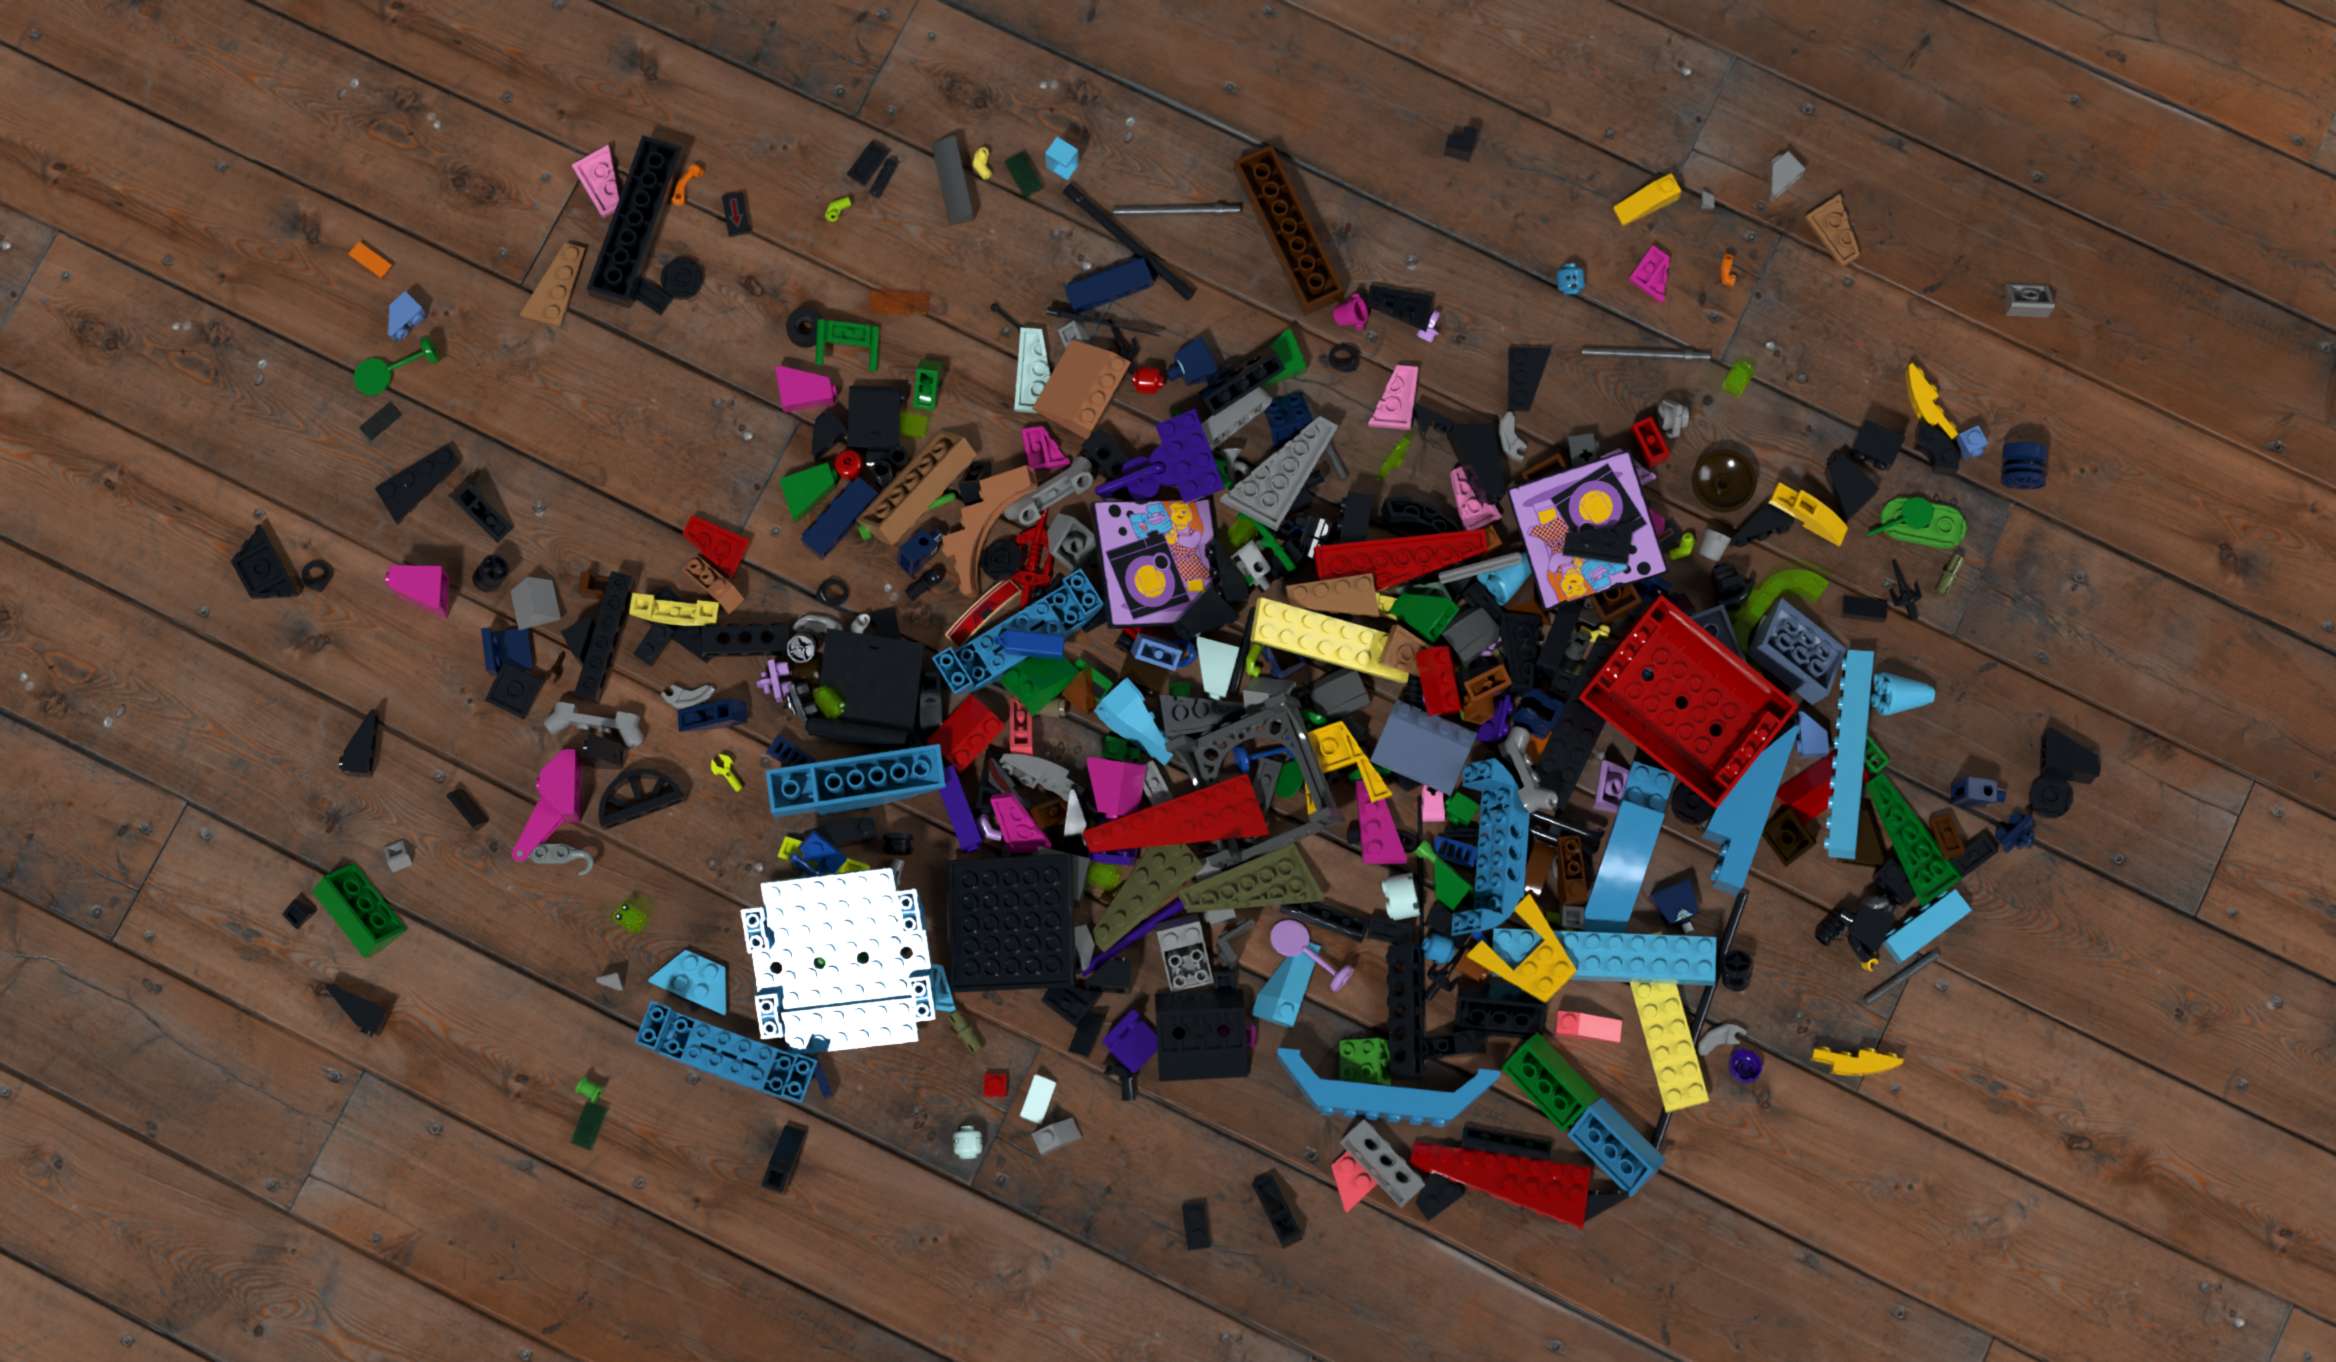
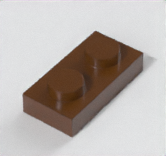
M1060 797L1035 806L1030 810V813L1041 830L1065 821L1068 805Z
M1951 814L1930 818L1929 825L1943 860L1965 855V848Z

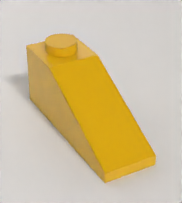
M1671 173L1652 182L1613 207V210L1621 225L1625 226L1679 200L1681 189Z

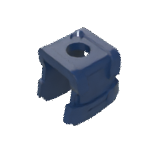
M1261 644V653L1266 663H1269L1271 667L1269 668L1270 673L1275 679L1283 680L1306 666L1303 655L1292 653L1297 664L1281 671L1270 648L1267 645Z
M1532 688L1530 693H1524L1522 697V702L1527 708H1519L1515 712L1512 722L1516 726L1532 731L1531 733L1534 737L1544 740L1556 726L1565 705L1546 695L1541 690ZM1531 709H1536L1549 716L1548 721L1537 716V713Z

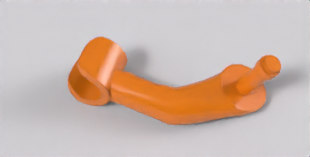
M691 165L688 168V172L677 182L674 196L672 197V202L676 206L684 203L685 186L693 176L698 179L704 173V169L700 165Z

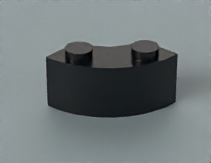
M1919 423L1915 429L1913 450L1922 453L1928 458L1932 465L1933 474L1954 476L1959 469V460L1953 443L1939 429L1925 423Z

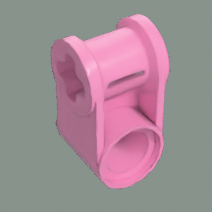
M1424 785L1422 788V822H1444L1445 806L1443 792L1436 791L1433 796L1431 792L1427 791L1430 787Z

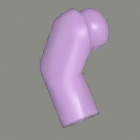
M980 814L976 819V826L980 834L985 838L1001 841L1003 837L1002 831L991 827L988 815Z

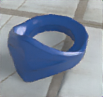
M1184 639L1171 641V643L1185 646L1189 649L1190 653L1188 659L1178 662L1177 667H1187L1197 658V650L1190 641H1185Z

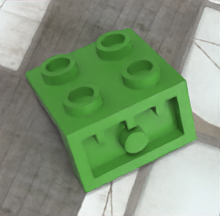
M1380 1038L1341 1040L1339 1081L1391 1086V1078L1388 1072V1063L1390 1061L1387 1048L1388 1040Z

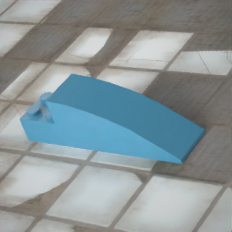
M1795 725L1762 751L1711 816L1701 838L1723 845L1717 858L1721 862L1720 864L1717 863L1716 868L1714 867L1710 878L1713 881V888L1737 896L1742 890L1799 726Z
M940 744L766 770L770 809L774 818L817 811L821 816L843 813L891 803L946 788Z
M1636 761L1632 762L1584 910V929L1582 931L1600 933L1625 932L1665 816L1663 813L1675 779L1672 773Z

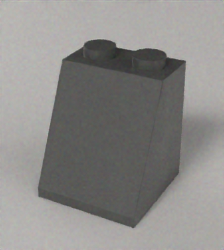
M1039 846L1038 851L1033 852L1032 856L1069 853ZM1073 855L1074 906L1081 908L1091 869L1090 858Z

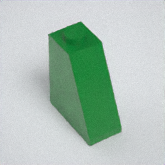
M1291 329L1286 330L1270 346L1276 352L1286 370L1260 387L1264 389L1306 373V364Z
M828 462L779 479L794 524L802 520L836 488L834 481L838 480L835 469H830Z
M1402 593L1395 600L1389 611L1399 621L1434 643L1460 608L1449 598Z

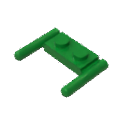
M824 319L817 320L816 365L821 366L824 363V345L826 342L862 348L869 347V371L872 373L877 371L879 327L832 320L826 321Z

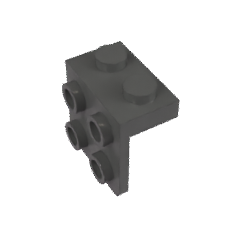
M1245 918L1236 924L1237 927L1233 931L1226 930L1217 936L1218 940L1216 941L1215 949L1218 954L1217 959L1223 967L1227 966L1228 969H1232L1237 966L1238 957L1229 944L1255 928L1256 921L1254 918L1250 920Z

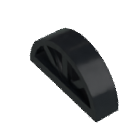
M652 769L628 771L613 780L603 793L599 804V822L601 828L605 831L685 802L686 799L679 786L670 777ZM647 778L657 780L648 801L644 802L636 780ZM629 782L637 805L634 806L613 797L621 787ZM664 783L674 790L658 797ZM610 803L623 809L607 815Z

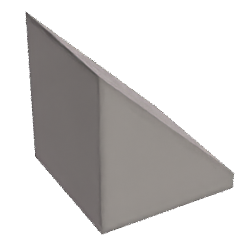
M1702 191L1701 208H1714V195Z

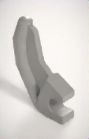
M1507 411L1501 418L1498 429L1501 448L1511 459L1522 462L1524 456L1518 455L1517 451H1526L1527 446L1514 433L1515 417L1512 416V412Z
M811 614L799 619L792 627V630L795 632L798 628L803 627L825 634L827 628L844 630L838 622L827 616Z
M672 685L670 687L674 694L667 696L665 692H662L661 696L674 708L686 709L699 706L708 701L715 688L705 685L696 690L688 691Z
M1727 1023L1707 1031L1698 1042L1696 1054L1700 1057L1706 1056L1717 1045L1738 1046L1740 1041L1735 1039V1033L1745 1036L1747 1031L1737 1025Z

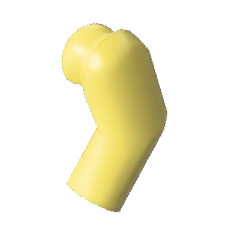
M981 147L975 152L973 167L986 180L992 175V172L986 166L989 151L985 147Z
M1600 625L1598 630L1593 631L1585 626H1581L1579 632L1586 634L1589 640L1595 643L1597 638L1606 640L1609 637L1610 628L1606 625Z

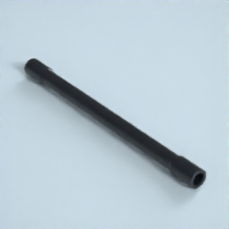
M1071 183L1065 187L1062 192L1065 196L1080 206L1139 259L1144 257L1147 266L1172 286L1181 297L1189 301L1194 296L1195 291L1177 278L1085 198L1084 194Z

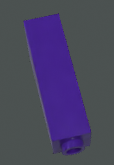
M950 765L943 768L946 788L939 789V793L962 852L967 851L969 854L980 849L979 846H982L983 842L954 766Z

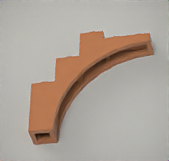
M1027 465L980 480L981 491H979V494L984 501L961 508L962 516H960V521L965 528L964 530L942 536V551L946 557L955 561L954 567L960 577L959 588L964 596L969 598L979 596L977 581L978 562L982 546L991 527L1011 504L1023 496L1038 490L1034 469Z

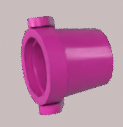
M1353 294L1352 299L1334 307L1333 316L1337 325H1355L1356 331L1359 332L1364 331L1368 311L1360 295Z

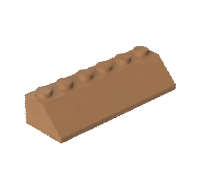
M939 430L862 512L856 521L881 542L893 546L916 523V520L930 508V505L944 493V490L958 478V475L972 463L977 454L964 437Z

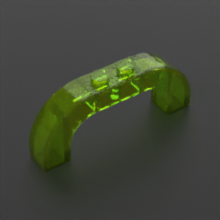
M1791 569L1779 572L1769 578L1759 591L1754 589L1747 599L1750 601L1749 605L1746 608L1742 606L1735 615L1738 619L1733 626L1745 660L1750 667L1760 675H1763L1766 670L1747 655L1749 650L1748 636L1772 602L1782 594L1796 593L1815 604L1830 582L1811 571Z

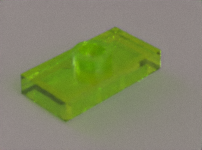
M900 412V435L925 439L929 418Z
M1405 437L1402 438L1379 469L1380 478L1386 480L1395 467L1398 469L1405 460L1403 455L1409 449L1411 441Z

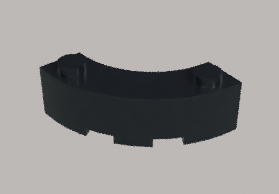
M1410 497L1384 499L1381 512L1387 529L1406 528L1422 535L1461 531L1453 519L1450 520L1440 512L1441 509L1428 502L1422 503L1412 500Z

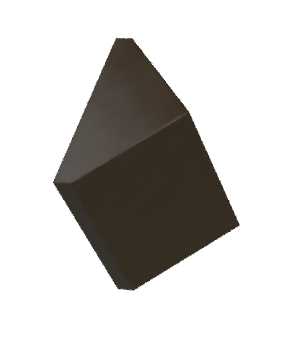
M1791 808L1787 809L1766 826L1762 832L1763 838L1785 867L1810 851L1817 844L1816 840Z

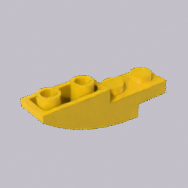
M1911 363L1905 371L1908 395L1920 423H1925L1939 429L1953 442L1958 436L1957 428L1944 417L1942 408L1934 404L1939 397L1936 387L1932 383H1928L1924 378L1923 371Z
M1780 482L1776 484L1768 503L1802 521L1804 528L1837 546L1841 545L1848 527L1830 508L1803 490L1796 492Z
M1818 1046L1817 1049L1811 1051L1809 1059L1830 1064V1074L1843 1076L1873 1075L1889 1071L1903 1064V1059L1898 1058V1055L1895 1053L1885 1052L1882 1055L1876 1053L1875 1049L1863 1047V1050H1858L1855 1057H1852L1853 1054L1840 1051L1837 1054L1832 1053L1830 1048Z

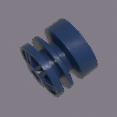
M2012 442L2003 445L2002 462L2006 465L2001 468L2003 475L2000 477V483L2008 488L2034 490L2045 487L2047 470L2043 466L2047 465L2048 448L2033 442Z

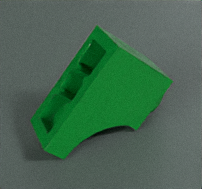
M926 359L920 360L916 372L913 408L935 410L942 362Z

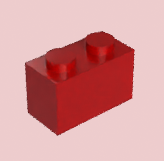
M1652 416L1631 426L1630 435L1647 469L1668 460L1670 452Z

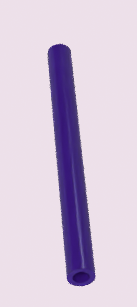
M1180 898L1119 939L1107 951H1102L1093 957L1089 968L1081 973L1082 976L1085 977L1155 929V923L1166 921L1185 907Z

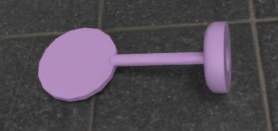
M1293 920L1280 921L1272 929L1270 936L1272 947L1278 953L1290 957L1305 952L1335 976L1330 984L1331 990L1335 993L1347 983L1353 974L1354 968L1352 966L1345 965L1338 972L1308 949L1309 934L1301 923Z

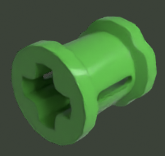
M584 1075L579 1081L575 1093H581L590 1098L591 1102L595 1103L600 1098L604 1086L588 1080V1076Z

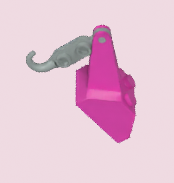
M562 749L540 771V778H536V790L539 791L541 796L512 851V857L518 863H524L528 859H532L536 864H565L577 858H584L587 861V867L579 871L578 874L585 875L593 868V857L586 850L575 849L566 844H543L564 821L580 822L582 758L575 749Z

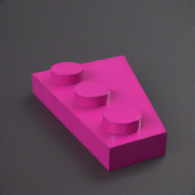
M1013 792L993 794L990 801L1010 854L1038 851L1039 846L1051 848L1052 844Z

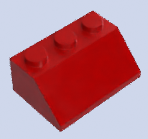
M1449 646L1431 647L1416 652L1415 656L1428 717L1463 712L1451 648Z
M969 695L925 742L928 745L940 744L942 759L949 766L953 765L956 772L961 773L1006 726L991 710L975 697Z

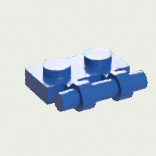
M814 830L799 845V849L804 852L800 857L793 853L789 858L798 870H803L810 876L823 875L825 871L834 874L847 861L846 855ZM812 859L819 865L814 868L807 862Z

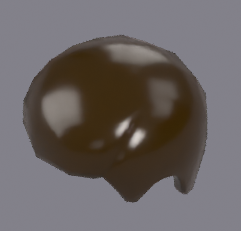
M811 658L807 662L797 663L792 672V681L798 679L799 682L810 680L813 690L819 688L822 662L816 658Z

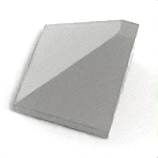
M618 973L596 978V982L601 986L618 991L623 990L621 977Z

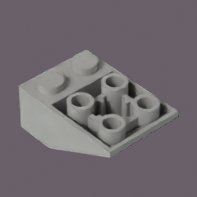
M1197 913L1154 924L1171 993L1214 982Z

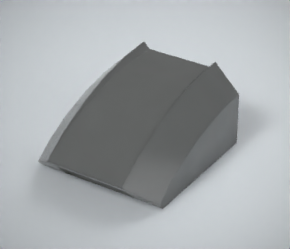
M1471 607L1454 617L1438 638L1451 648L1459 662L1466 667L1500 639L1499 626L1482 607Z
M1345 667L1314 682L1310 686V691L1312 692L1310 698L1316 712L1324 717L1327 723L1339 720L1344 715L1348 716L1370 707L1368 694L1356 670Z

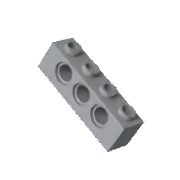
M1365 1120L1361 1121L1340 1142L1400 1208L1425 1186L1420 1175L1413 1172L1408 1167L1405 1159L1398 1156L1392 1150L1390 1143L1382 1139L1377 1134L1374 1126ZM1365 1143H1369L1372 1149L1367 1148ZM1380 1159L1385 1160L1388 1166L1383 1165ZM1396 1175L1400 1176L1403 1182L1398 1181Z

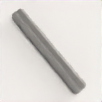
M1515 552L1440 572L1439 579L1444 584L1520 564L1522 562L1521 554Z

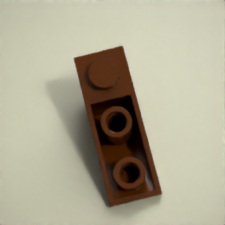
M1580 836L1558 837L1557 889L1560 907L1563 905L1582 906L1588 900Z

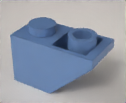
M406 291L389 305L388 335L394 343L404 339L408 335V331L414 325H419L426 315L423 308Z
M1798 712L1796 718L1793 719V727L1795 725L1799 726L1798 740H1795L1796 753L1800 754V759L1826 757L1829 754L1827 731L1806 713Z

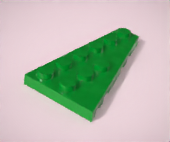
M1881 773L1866 784L1867 790L1922 907L1959 882L1963 877L1949 859L1943 860L1936 841L1886 776Z

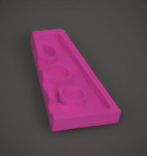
M1356 781L1355 789L1363 864L1406 863L1407 857L1385 799L1371 803L1364 782Z

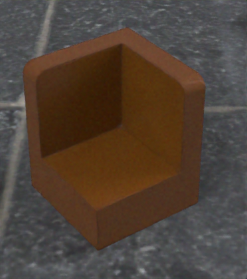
M581 571L578 593L582 598L603 600L609 579L592 577L590 572Z

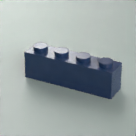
M1144 257L1141 259L1133 258L1127 261V264L1111 266L1107 271L1100 274L1098 272L1092 273L1081 281L1078 279L1070 281L1067 286H1064L1072 312L1080 314L1153 287V279Z
M859 476L855 481L853 479L849 481L845 486V492L841 496L837 495L832 500L831 507L826 512L823 511L819 514L812 528L808 527L803 532V538L801 539L803 545L823 561L857 523L856 519L877 498L878 492Z

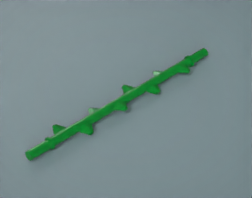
M1178 407L1171 411L1174 417L1182 414ZM1214 457L1224 486L1230 492L1235 487V484L1224 470L1227 462L1216 460ZM1239 512L1238 518L1250 519L1263 536L1260 545L1262 547H1271L1274 555L1278 556L1286 569L1292 571L1296 566L1285 553V549L1279 545L1268 530L1269 527Z

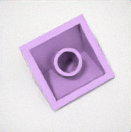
M1607 760L1602 761L1599 767L1593 809L1616 813L1629 770Z

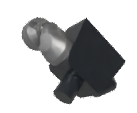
M1884 893L1866 897L1861 902L1856 914L1844 908L1838 920L1849 925L1845 936L1848 938L1847 941L1855 955L1862 962V968L1871 972L1873 970L1870 968V964L1878 965V960L1871 958V956L1874 957L1879 951L1896 916L1889 914L1893 909V900Z

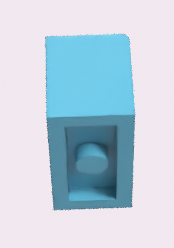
M1056 137L1045 153L1046 167L1063 179L1069 180L1079 165L1078 149Z

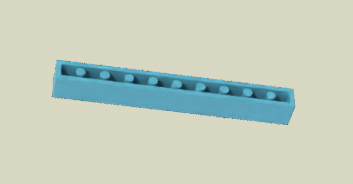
M1848 650L1847 658L1843 657L1842 670H1845V677L1840 679V690H1844L1843 697L1839 696L1838 709H1841L1842 712L1841 716H1837L1836 729H1840L1839 736H1835L1834 749H1838L1837 756L1833 755L1832 769H1836L1835 776L1831 775L1830 788L1834 789L1833 796L1829 795L1828 808L1832 809L1831 816L1827 815L1826 829H1830V835L1825 836L1824 849H1828V857L1855 859L1874 651Z

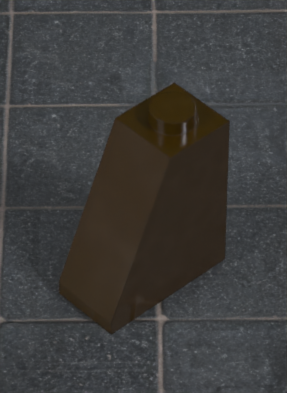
M1860 806L1855 859L1837 858V863L1880 869L1884 865L1881 849L1868 810H1862Z

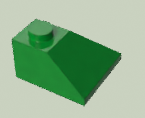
M1437 859L1432 867L1434 898L1437 904L1453 913L1467 897L1471 886Z

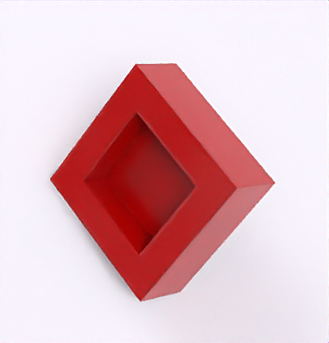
M984 1074V1097H1006L1007 1075Z

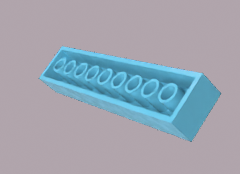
M1493 928V951L1513 971L1544 941L1534 930ZM1553 931L1577 970V973L1570 980L1715 985L1716 937ZM1492 972V977H1500Z

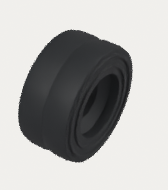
M801 307L794 310L787 318L786 331L789 339L795 345L802 348H810L816 345L817 320L823 319L816 310L809 307ZM805 322L812 326L811 330L806 333L801 332L799 329L800 325Z

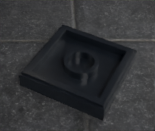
M503 662L485 701L525 720L543 680Z

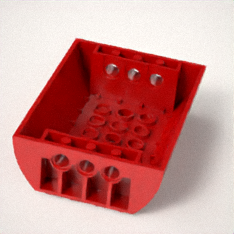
M1662 595L1655 598L1638 615L1586 680L1578 694V699L1715 809L1718 808L1799 706ZM1644 669H1650L1653 673V678L1649 682L1644 681L1641 677ZM1679 696H1683L1687 700V705L1684 709H1679L1675 704ZM1712 724H1718L1721 727V733L1718 736L1711 735L1710 726Z

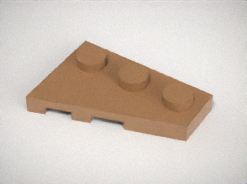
M1840 194L1805 216L1806 222L1841 269L1859 258L1860 253L1853 232L1850 229L1846 211H1844Z

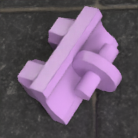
M774 659L768 660L771 678H768L767 672H762V680L756 682L757 687L764 688L765 694H770V686H773L777 703L783 702L785 694L790 693L787 686L791 684V681L780 683L779 677L790 675L788 663H775Z

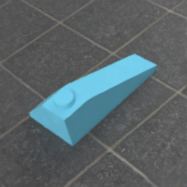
M1127 677L1101 700L1094 712L1107 727L1165 766L1174 756V754L1167 752L1164 745L1169 740L1167 737L1163 738L1162 730L1158 729L1153 721L1156 717L1152 711L1148 712L1143 704L1145 698Z
M1309 942L1307 948L1318 956L1321 946ZM1305 952L1293 957L1287 956L1258 993L1251 1015L1293 1029L1316 961Z

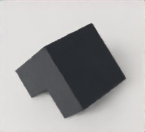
M1465 126L1462 138L1449 134L1444 156L1469 162L1478 129Z

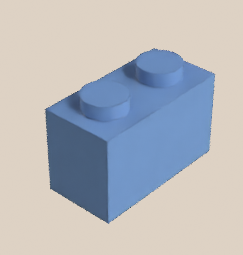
M1138 632L1130 652L1136 659L1175 671L1183 651L1177 644Z

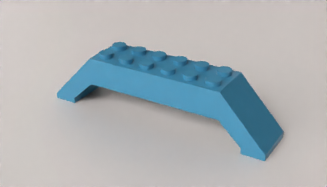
M1278 1048L1276 1058L1316 1111H1320V1115L1333 1116L1334 1113H1341L1344 1118H1356L1357 1115L1365 1116V1120L1378 1121V1118H1387V1122L1400 1123V1120H1408L1411 1125H1422L1423 1122L1431 1123L1432 1127L1444 1128V1125H1449L1498 1081L1501 1072L1478 1069L1474 1078L1454 1093L1319 1079L1300 1057V1050Z

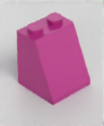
M390 565L389 572H386L385 581L396 597L440 618L447 619L449 575L442 566Z
M1087 757V765L1098 812L1106 813V818L1119 819L1139 812L1146 765Z

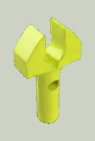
M719 754V757L724 761L725 768L718 767L712 759V772L715 776L719 774L724 775L736 792L740 791L743 786L730 770L731 765L734 764L729 756Z

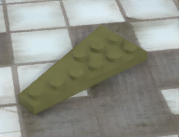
M1294 843L1181 889L1177 894L1187 913L1320 902L1325 898Z
M1186 844L1169 845L1168 847L1165 845L1149 847L1090 933L1092 939L1103 952L1107 951L1204 868L1203 864Z

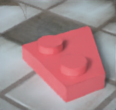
M1348 1151L1331 1165L1346 1213L1378 1184Z

